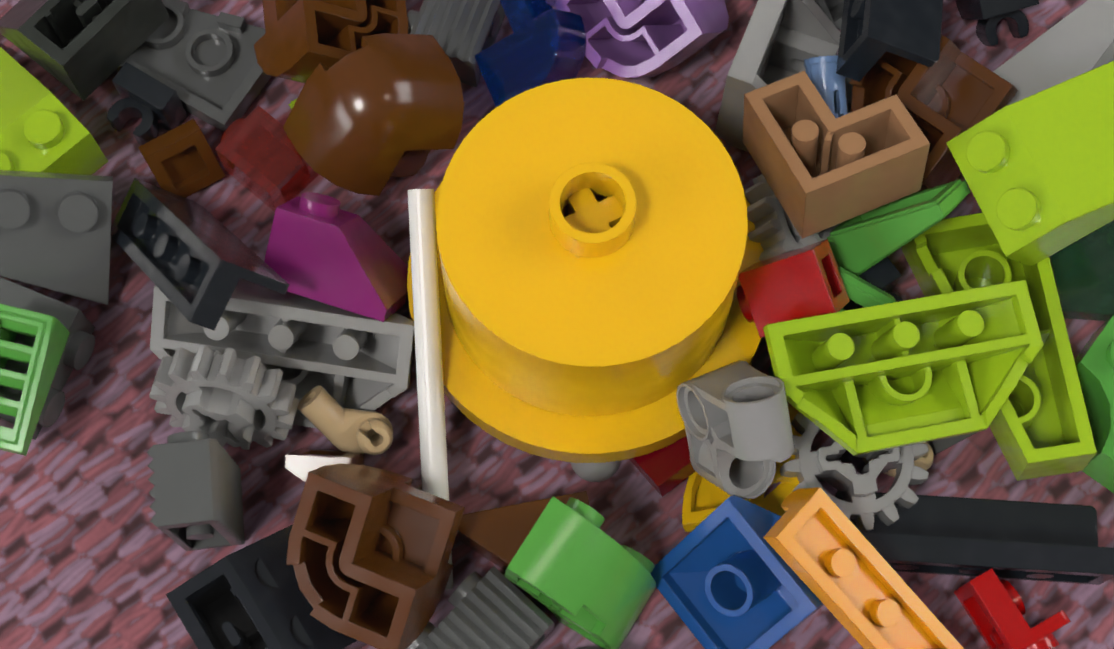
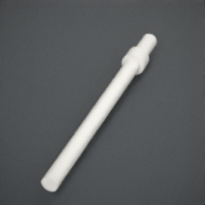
M434 189L408 190L422 491L449 501ZM452 551L448 560L449 564H452ZM453 570L445 590L453 588Z

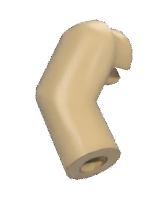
M321 385L307 392L298 404L297 409L340 451L379 455L387 451L392 445L393 428L388 418L377 411L343 408Z

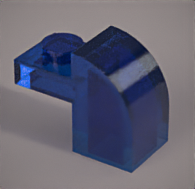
M500 0L513 33L475 55L495 106L498 107L508 99L537 86L565 79H574L583 63L586 48V34L581 15L553 9L556 6V0Z

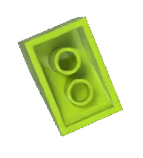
M0 47V170L78 175L94 174L108 160L91 133L51 91Z
M1114 61L1005 106L946 142L1006 257L1031 267L1114 220Z

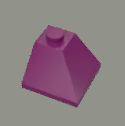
M304 192L301 194V197L298 196L276 207L264 262L290 284L287 289L288 292L385 322L408 302V266L360 215L341 210L340 201L333 197L313 192Z

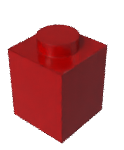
M828 239L754 263L740 272L738 276L741 285L737 286V299L741 312L749 323L755 322L760 338L765 337L763 327L767 324L836 313L850 302Z

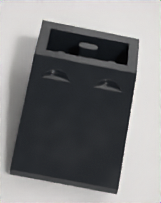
M293 525L225 556L166 594L198 649H361L367 644L332 630L310 615L313 607L299 589L293 565H286L288 541Z

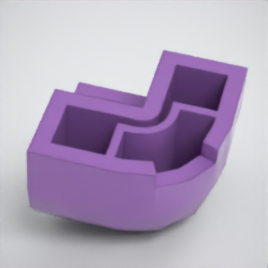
M552 0L581 52L596 69H605L621 78L654 77L674 68L724 32L728 27L729 21L725 0Z

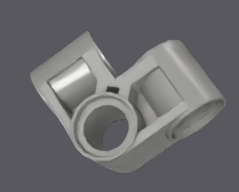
M739 360L683 382L677 387V405L684 421L690 451V462L693 469L700 476L730 496L736 495L743 499H755L763 494L774 479L776 462L781 463L795 452L784 382L779 378L768 376L754 369L746 361Z

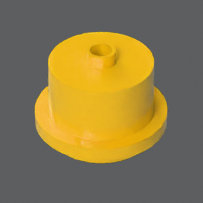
M574 78L543 84L508 99L488 113L464 138L446 169L443 181L435 191L444 393L449 400L470 421L486 433L514 448L551 460L573 463H605L631 459L667 447L686 436L684 421L680 415L676 397L677 387L681 383L739 360L746 361L751 365L761 338L755 322L749 323L741 312L737 299V286L741 285L738 276L743 270L754 263L760 262L759 257L764 250L760 243L753 242L748 237V233L755 230V225L747 217V207L750 206V203L745 197L738 171L719 138L699 117L676 100L639 84L608 78ZM410 252L407 291L409 310L412 321H414Z

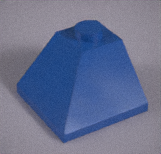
M736 495L727 498L655 565L651 576L656 582L657 589L704 649H770L824 604L763 538L782 516Z

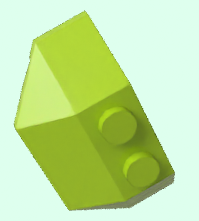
M1026 280L772 323L763 327L774 376L784 382L787 402L853 456L986 430L1016 387L1028 364L1034 360L1044 345Z

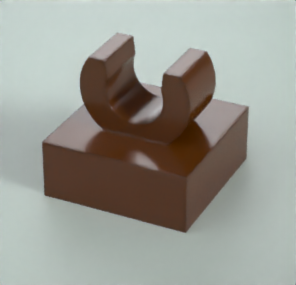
M194 118L138 147L161 189L184 198L226 177Z

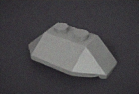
M240 278L215 330H211L189 322L156 285L154 286L150 350L161 360L164 355L174 357L176 348L183 347L193 354L197 353L199 344H206L210 349H217L222 354L227 347H230L236 351L237 358L245 360L257 356L261 358V363L267 369H280L283 372L281 382L295 384L296 391L294 397L299 399V402L312 388L321 385L343 408L375 411L388 400L408 389L410 385L415 341L414 321L396 312L385 322L288 291H286V294H282ZM297 409L293 425L316 428Z

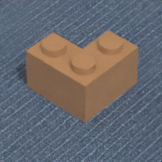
M805 71L744 94L743 143L802 239L921 190L930 142L897 94L838 118H835Z

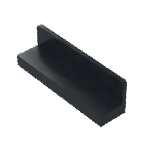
M844 0L836 74L860 82L886 51L927 67H932L939 60L943 0Z
M134 178L111 226V237L189 322L215 330L240 278L286 294L290 284L203 206Z
M837 491L835 497L843 500L842 493ZM876 492V499L884 496L886 493ZM917 495L918 501L909 509L899 506L894 502L899 519L893 524L887 526L877 515H874L873 530L870 532L860 531L896 572L978 577L992 568L998 578L1092 585H1100L1114 577V548L1098 547L1097 511L1092 506ZM849 519L857 528L855 519Z

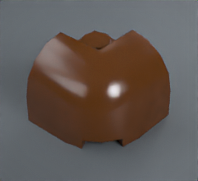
M262 0L265 34L254 44L257 63L265 74L306 83L319 63L330 68L345 55L362 48V36L382 33L408 34L409 25L405 0Z
M382 33L362 36V48L345 55L330 68L322 63L318 64L307 79L283 126L285 133L298 153L316 173L334 185L354 193L380 196L390 177L416 175L425 164L431 150L455 148L463 123L464 100L461 82L451 60L433 35Z
M942 34L939 60L932 67H927L886 51L860 82L853 79L849 82L853 86L851 112L897 94L930 142L922 184L929 188L952 182L962 174L946 142L1007 106L1018 91L1014 85L961 52L950 39Z
M345 463L325 465L308 472L289 536L286 565H293L299 589L313 607L310 613L311 616L332 630L377 649H406L423 632L445 591L454 565L448 563L465 507L411 486L412 478L388 470Z

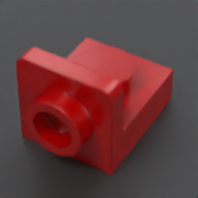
M992 568L954 591L989 649H1053L1059 645L1053 632L1071 622L1064 610H1061L1030 627L1023 617L1026 610L1020 595L1008 581L1004 579L999 580Z

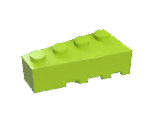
M983 212L943 219L902 246V252L925 297L1026 280L1044 345L1034 360L1028 364L1016 387L989 427L1017 481L1083 471L1097 454L1050 258L1047 257L1030 267L1006 257Z

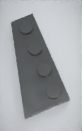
M163 0L162 2L169 18L115 71L119 72L126 62L175 90L187 112L230 135L272 77L265 74L257 63L254 44L265 34V29L246 24L243 17L220 12L219 16L190 9L188 3L184 1Z
M0 170V276L108 305L113 176Z

